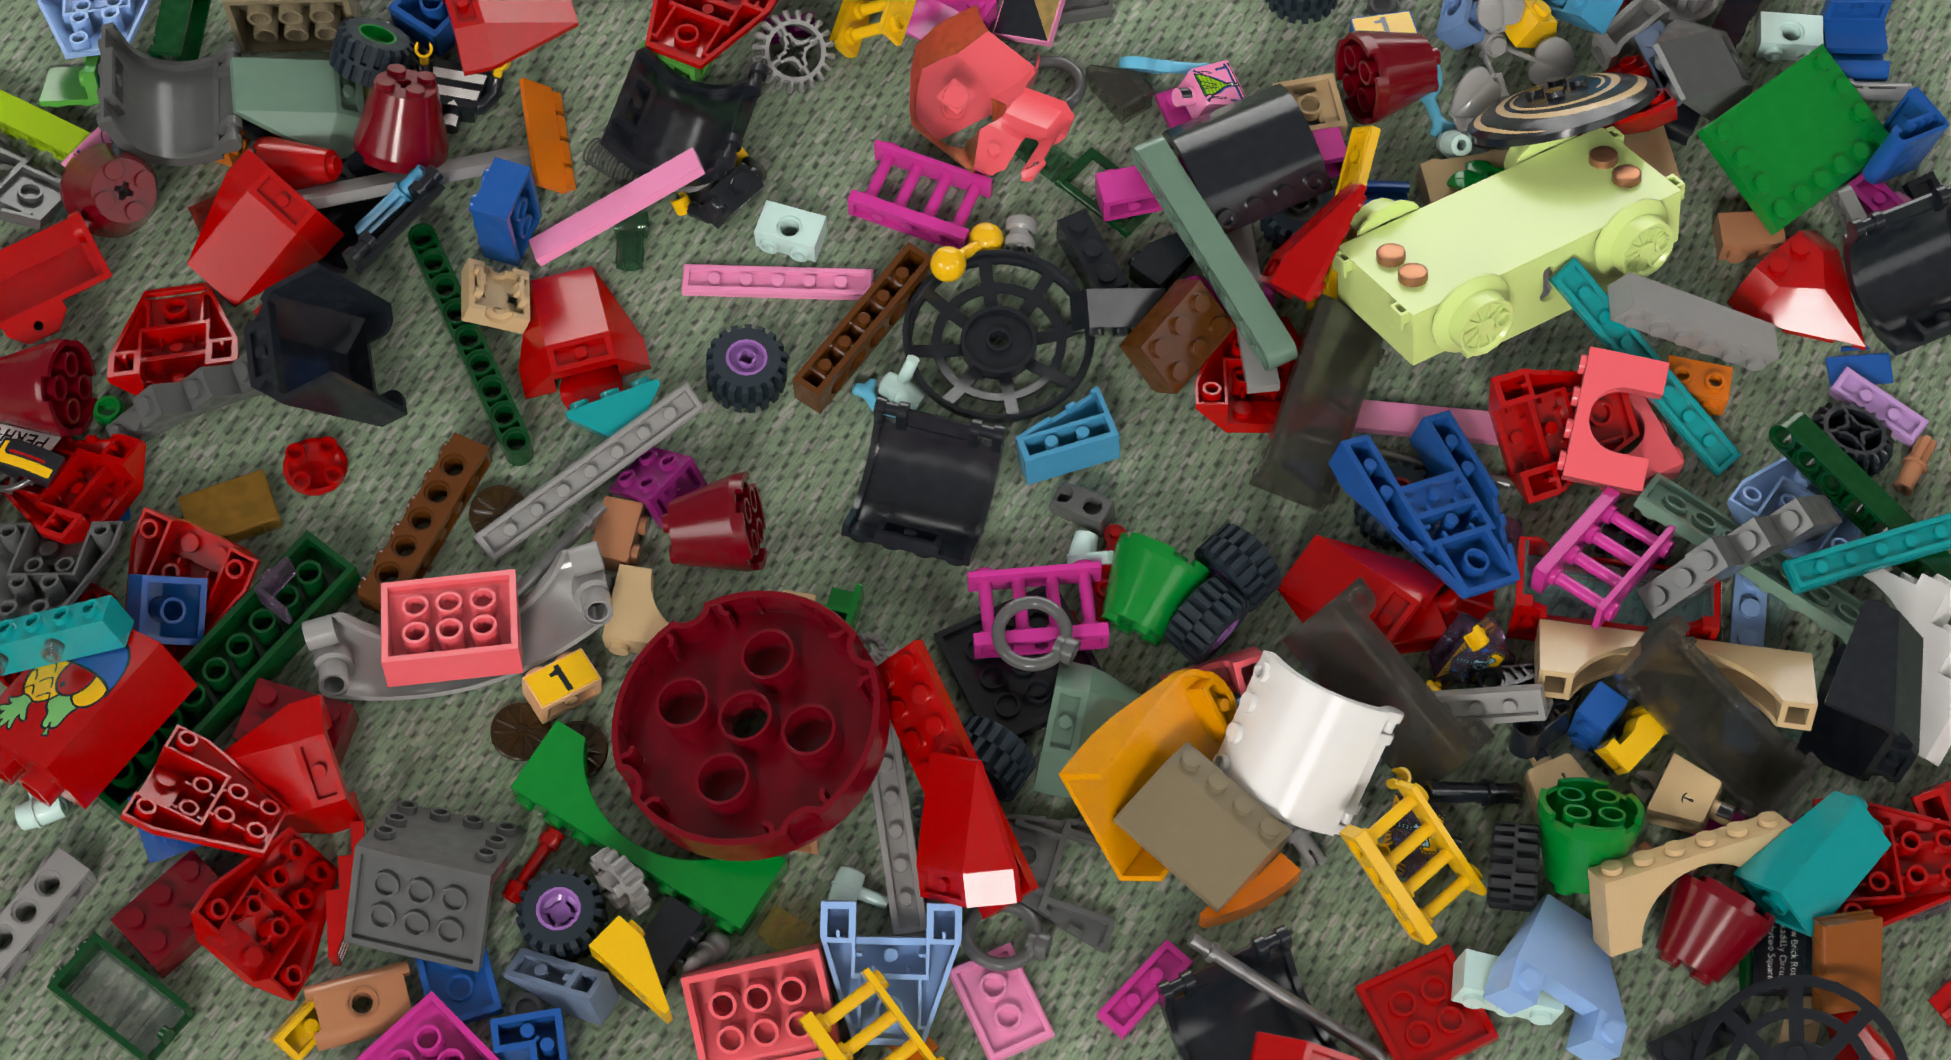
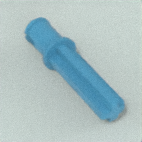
M418 164L401 182L397 181L394 184L395 188L355 225L356 233L360 236L364 231H367L373 235L407 202H413L407 188L413 181H419L423 177V171L426 168Z

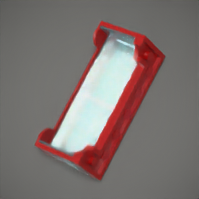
M1519 536L1514 554L1521 579L1511 584L1506 638L1535 641L1539 619L1592 625L1597 609L1557 584L1555 586L1549 584L1541 594L1530 588L1535 566L1550 551L1549 543L1538 536ZM1591 557L1621 577H1624L1632 568L1621 560ZM1567 564L1564 568L1566 575L1603 598H1606L1614 589L1576 564ZM1655 564L1620 603L1621 608L1611 622L1606 620L1600 627L1716 641L1720 631L1721 581L1682 603L1661 618L1653 619L1637 590L1672 567Z

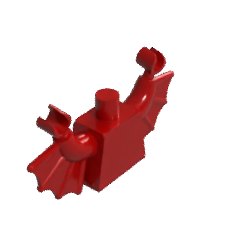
M1449 587L1436 594L1425 610L1420 607L1384 655L1391 656L1439 649L1444 641L1445 634H1450L1452 630L1463 632V630H1460L1464 629L1463 626H1468L1472 629L1464 635L1473 631L1471 626L1478 624L1481 627L1484 617L1491 611L1496 610L1493 603V595L1497 589L1467 599H1462ZM1461 613L1480 621L1471 624L1470 622H1463L1464 624L1460 623V626L1456 627L1458 629H1454L1462 620ZM1450 634V635H1451L1453 638H1456L1459 634ZM1444 642L1443 644L1445 645H1442V647L1447 648L1448 642Z

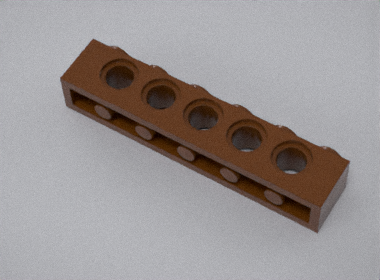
M909 242L904 246L792 379L794 397L819 414L822 413L904 315L912 296L920 284L932 274L930 268L932 256Z
M455 432L450 441H446L442 445L438 461L433 468H429L425 473L421 489L417 495L414 494L410 498L406 507V514L401 522L395 523L391 530L388 544L385 549L382 548L378 551L374 559V567L368 576H364L358 585L357 595L362 607L381 615V583H384L389 577H398L396 581L423 579L493 461L488 446ZM453 470H462L457 475H449V473ZM438 496H446V498L440 502H433V500ZM422 523H430V525L424 529H417V527ZM405 550H414L408 556H401V553Z

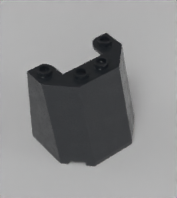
M314 263L264 290L260 298L263 304L254 321L248 320L244 328L250 385L252 388L284 405L380 427L408 415L404 395L397 390H389L378 395L370 343L385 336L392 327L393 313L390 302L318 263Z
M1865 598L1847 645L1841 643L1834 651L1817 695L1818 706L1811 731L1803 730L1796 748L1797 754L1861 781H1869L1871 776H1883L1889 782H1900L1919 753L1924 638L1900 611L1891 608L1884 601Z

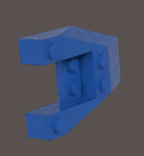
M1450 410L1422 418L1409 439L1431 478L1400 487L1369 433L1340 442L1328 464L1343 490L1420 564L1462 599L1514 584L1521 579L1512 542L1508 543L1505 532L1507 522L1505 514L1500 512L1497 500L1499 496L1498 488Z

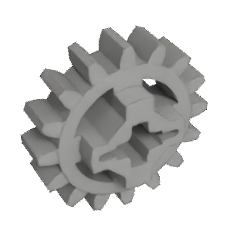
M607 846L590 858L592 861L590 866L594 869L592 873L598 881L597 888L600 894L606 897L616 909L622 908L626 915L630 913L635 918L651 907L650 902L652 899L647 895L649 889L643 883L645 876L640 868L635 867L628 860L627 856L621 855L619 857L615 849L611 851Z

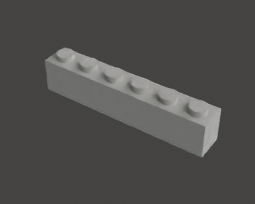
M1632 272L1627 273L1608 285L1610 319L1614 322L1623 324L1628 328L1643 331L1653 337H1660L1674 342L1676 345L1691 348L1701 354H1708L1722 359L1724 362L1739 365L1749 371H1760L1766 365L1779 359L1776 329L1772 323Z

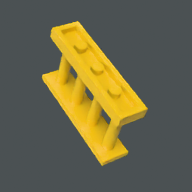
M843 0L829 41H834V47L847 58L857 57L863 39L884 34L896 46H901L917 0ZM883 11L880 22L868 25L871 14Z
M1399 780L1395 783V786L1404 797L1369 829H1362L1348 824L1339 834L1407 934L1413 940L1429 945L1438 937L1430 925L1433 923L1432 919L1464 890L1484 896L1487 893V889L1481 882L1483 876L1473 864L1468 863L1428 803L1429 795L1425 789L1417 783L1412 784ZM1412 810L1422 825L1387 856L1381 854L1376 846L1379 843L1378 839ZM1430 837L1439 852L1405 882L1400 881L1394 873L1397 870L1396 866ZM1448 863L1457 878L1423 909L1417 907L1413 901L1415 897L1414 892Z
M869 967L863 969L860 973L867 982L825 1014L819 1013L815 1016L812 1011H808L798 1019V1022L827 1060H853L854 1057L852 1055L895 1022L898 1023L909 1040L882 1060H906L916 1051L921 1054L924 1060H945L942 1056L936 1059L885 990L890 985L878 969L874 972ZM875 993L887 1008V1011L846 1043L841 1041L836 1045L828 1034L833 1030L831 1026Z

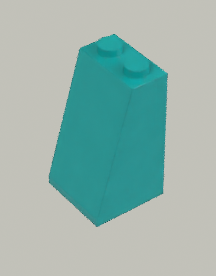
M1833 791L1739 867L1733 875L1752 901L1756 903L1755 905L1763 915L1768 912L1776 918L1775 923L1812 937L1813 918L1835 914L1892 844L1883 833V825L1870 815L1867 810L1868 804L1856 794H1850L1849 796Z

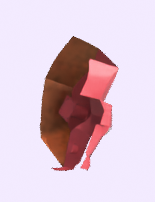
M977 5L946 19L934 27L915 46L910 72L909 111L911 124L915 130L972 174L978 171L985 175L993 176L995 173L1005 170L1021 142L1025 138L1037 140L1039 144L1021 171V181L1030 182L1034 180L1046 165L1044 158L1053 145L1058 144L1067 137L1075 115L1065 101L1030 89L1034 85L1037 76L1040 53L1038 54L1036 65L1033 66L988 31L979 14ZM992 115L990 124L981 128L974 137L969 139L964 148L952 147L941 141V139Z

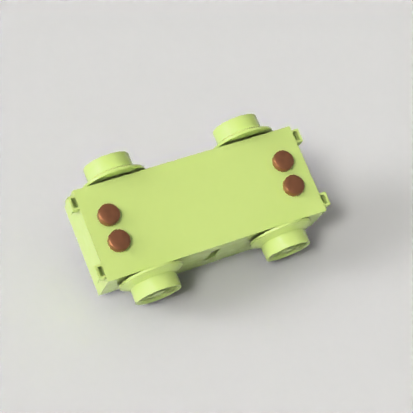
M1613 126L1606 129L1602 127L1580 136L1576 135L1545 143L1510 147L1504 162V169L1506 170L1425 207L1420 208L1413 201L1402 199L1393 201L1388 198L1375 199L1362 206L1360 211L1353 216L1350 223L1351 227L1346 235L1347 242L1339 246L1333 259V269L1338 273V297L1413 366L1444 351L1460 352L1467 359L1472 356H1479L1496 348L1501 342L1572 309L1548 280L1571 258H1577L1605 293L1608 292V285L1629 272L1648 277L1657 271L1670 255L1674 242L1678 241L1681 200L1684 199L1685 183L1674 174L1667 177L1660 174L1624 145V134Z

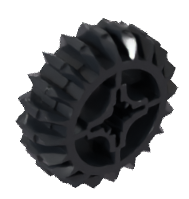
M1841 400L1836 404L1828 402L1825 406L1819 407L1810 418L1871 478L1873 475L1883 471L1887 463H1889L1893 455L1895 442L1891 437L1892 430L1885 428V420H1878L1876 418V412L1869 413L1866 411L1865 405L1859 408L1852 401L1848 405H1845Z

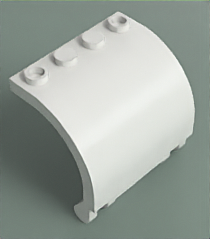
M1264 650L1259 662L1254 667L1253 676L1246 691L1240 698L1239 707L1232 722L1227 727L1226 736L1212 763L1277 819L1310 831L1334 836V834L1340 835L1339 832L1351 823L1353 816L1359 814L1362 807L1360 800L1385 746H1390L1395 735L1392 732L1396 724L1401 723L1405 714L1393 706L1377 707L1334 693L1296 672L1276 653Z

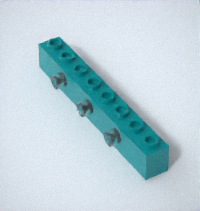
M112 595L0 621V676L126 647L134 620Z

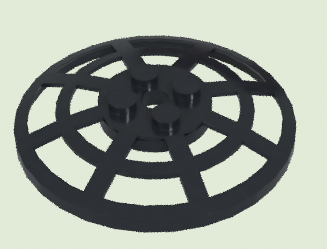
M1003 249L983 250L976 252L966 260L965 269L979 267L981 285L963 291L948 303L934 291L943 281L937 279L933 273L930 274L920 284L910 300L904 317L902 334L905 358L908 355H914L918 358H934L941 374L953 386L943 397L940 396L929 386L918 367H916L913 374L916 383L937 404L958 416L971 420L975 418L988 423H1011L1031 419L1052 410L1065 401L1078 388L1086 376L1093 359L1095 337H1085L1084 357L1079 371L1074 378L1059 372L1058 370L1065 356L1066 339L1085 332H1072V324L1063 326L1057 311L1043 298L1053 282L1060 286L1068 296L1069 293L1080 291L1079 286L1069 275L1056 265L1038 256L1021 251ZM992 265L1019 266L1041 274L1042 277L1033 290L1015 284L994 283ZM996 294L1014 295L1025 299V302L1019 310L1008 306H998ZM980 296L984 297L985 308L977 311L970 318L957 310L972 299ZM927 301L940 312L933 327L932 345H913L914 323L921 306ZM1036 307L1041 309L1048 317L1053 329L1036 332L1032 321L1029 319ZM948 320L962 329L960 344L941 345L942 334ZM1002 337L1008 343L1004 347L997 348L992 346L990 341L993 338ZM1056 341V352L1050 367L1034 359L1037 345ZM963 356L964 361L971 369L960 380L949 369L944 360L945 357ZM1028 370L1041 377L1030 386L1014 391L1012 377L1019 375L1023 371ZM981 376L999 379L1001 393L984 392L974 389L972 386ZM1049 382L1065 388L1061 394L1049 402L1031 410L1019 412L1017 400L1036 393ZM964 394L982 401L1004 402L1006 414L979 413L959 407L955 403Z
M1790 975L1773 977L1754 983L1736 993L1719 1007L1706 1024L1697 1042L1693 1060H1704L1706 1048L1711 1037L1722 1021L1738 1035L1733 1041L1725 1060H1737L1745 1044L1761 1060H1836L1835 1057L1848 1043L1853 1046L1860 1060H1872L1870 1052L1858 1036L1872 1020L1882 1029L1891 1044L1896 1060H1909L1903 1041L1889 1019L1876 1005L1859 992L1841 983L1816 976ZM1788 986V1008L1766 1013L1753 1020L1749 1025L1733 1011L1740 1003L1758 993ZM1803 986L1834 992L1852 1001L1861 1010L1845 1024L1828 1013L1804 1008ZM1789 1019V1041L1779 1043L1771 1048L1756 1034L1757 1031L1771 1023ZM1804 1019L1821 1022L1835 1029L1838 1033L1824 1047L1810 1041H1804Z

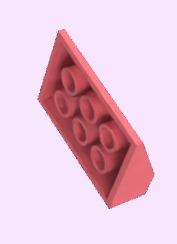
M509 569L381 583V664L387 686L395 687L523 673V647L516 570Z
M822 942L701 967L697 970L685 972L680 978L699 1060H810L824 1057L798 1022V1019L808 1011H812L815 1016L819 1013L823 1015L835 1006L830 973ZM838 1022L831 1026L833 1030L828 1033L836 1045L841 1042Z

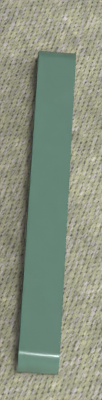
M1158 136L1132 147L1131 156L1137 170L1263 369L1270 371L1296 359L1298 352L1292 337L1164 137Z

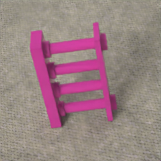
M876 139L874 154L875 159L880 162L865 192L852 189L847 199L848 214L943 247L953 246L961 249L969 244V229L964 226L978 196L991 198L993 194V179L981 172L975 171L972 174L966 169L901 148L896 143L883 142ZM892 165L908 170L909 172L894 202L877 198ZM921 175L937 180L938 182L924 212H917L906 208ZM950 185L967 191L953 222L935 218Z
M1610 486L1602 492L1535 566L1530 583V588L1539 594L1549 584L1552 586L1557 584L1597 609L1592 623V627L1597 630L1606 620L1611 622L1621 608L1620 603L1660 558L1666 559L1675 547V542L1672 541L1676 529L1675 526L1669 525L1660 536L1618 512L1619 508L1616 504L1619 492ZM1604 523L1608 525L1612 523L1650 546V548L1640 557L1600 532L1601 526ZM1586 543L1589 545L1594 543L1632 568L1624 577H1621L1584 554L1582 548ZM1567 564H1576L1614 589L1606 598H1603L1566 575L1564 568Z
M1082 559L1073 564L998 570L983 567L973 572H967L968 592L979 591L982 631L980 633H973L974 659L1000 657L995 650L991 635L995 619L992 590L1012 589L1014 600L1026 596L1025 587L1045 586L1047 599L1054 601L1061 607L1059 585L1079 583L1083 622L1080 625H1072L1073 638L1081 641L1078 651L1108 648V622L1100 623L1096 621L1092 582L1101 581V561L1093 562L1088 559ZM1023 610L1015 614L1016 628L1005 631V638L1009 647L1019 655L1049 653L1052 651L1053 645L1059 636L1058 625L1053 617L1048 614L1049 625L1047 627L1032 628L1029 626L1028 610Z

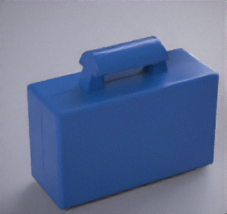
M1841 346V352L1861 350L1852 348V346ZM1890 353L1825 358L1831 387L1846 367H1849L1874 385L1893 383Z

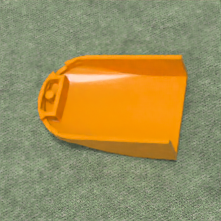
M1184 669L1176 671L1160 681L1097 729L1058 774L1120 881L1162 882L1169 873L1167 868L1115 824L1113 820L1157 770L1187 742L1192 744L1211 762L1213 761L1226 736L1227 727L1232 722L1239 706L1228 685L1211 671Z

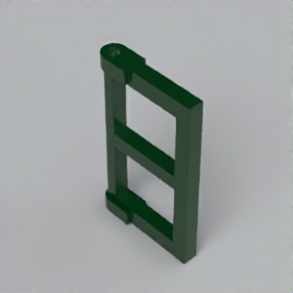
M1091 147L1075 163L1059 175L1054 184L1103 220L1097 198L1092 200L1070 183L1092 160L1106 170L1120 169ZM1152 213L1133 216L1125 224L1119 219L1106 221V223L1120 232L1123 237L1127 238Z

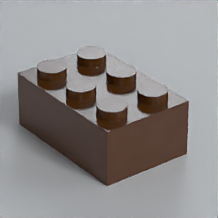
M1178 279L1122 341L1119 347L1154 391L1177 394L1236 326L1201 280Z

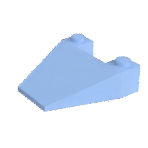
M1546 894L1491 967L1483 998L1511 1015L1537 1005L1540 991L1543 990L1575 1011L1565 1048L1567 1051L1582 1060H1612L1620 1057L1627 1030V1022L1610 957L1594 942L1592 921L1550 894Z
M822 900L820 939L839 1000L842 1001L867 982L860 973L863 969L869 967L872 972L878 969L890 985L885 990L925 1043L962 940V907L945 902H927L926 937L856 935L857 900ZM875 993L844 1016L851 1038L887 1011V1008ZM895 1022L867 1045L901 1046L909 1038L898 1023Z

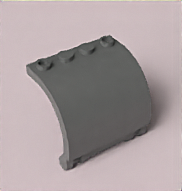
M113 22L101 25V39L98 40V47L101 53V63L98 64L100 88L97 89L100 112L97 113V123L102 131H106L119 148L137 155L146 162L166 166L205 164L224 159V154L235 152L242 148V136L239 134L242 131V119L233 114L229 63L232 57L242 56L241 46L238 43L228 42L224 44L213 56L191 61H167L148 56L132 47Z

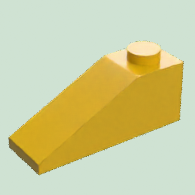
M618 915L589 944L592 956L665 1023L669 1024L673 1018L644 939L646 934L635 921L630 920L627 923Z

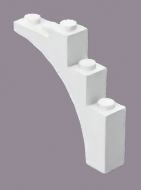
M1892 567L1864 574L1862 576L1876 584L1891 599L1897 610L1924 638L1918 756L1939 767L1951 746V625L1947 624L1951 618V580L1939 574H1936L1933 579L1923 573L1919 580L1904 572L1898 577L1890 573L1893 569Z

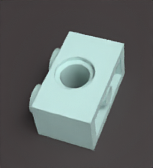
M1761 11L1755 26L1756 58H1765L1769 62H1778L1780 60H1793L1797 62L1821 44L1824 45L1823 16Z
M766 200L754 230L756 246L769 254L777 252L787 254L798 262H806L807 260L816 262L828 231L827 217ZM787 233H795L793 236H785Z

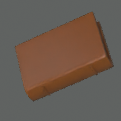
M1872 909L1814 917L1813 936L1811 937L1813 940L1812 976L1841 983L1859 992L1877 1007H1881L1883 918L1875 916ZM1816 987L1811 988L1812 1009L1828 1014L1861 1010L1855 1003L1834 992Z

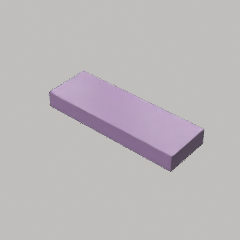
M1849 367L1845 368L1827 393L1835 400H1841L1845 405L1852 401L1859 408L1865 405V410L1869 413L1876 412V418L1878 420H1885V428L1892 430L1891 436L1908 447L1913 445L1929 423L1927 419Z

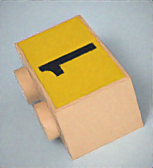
M582 648L574 652H564L554 662L544 667L537 666L522 677V693L542 724L585 703L602 691V678Z

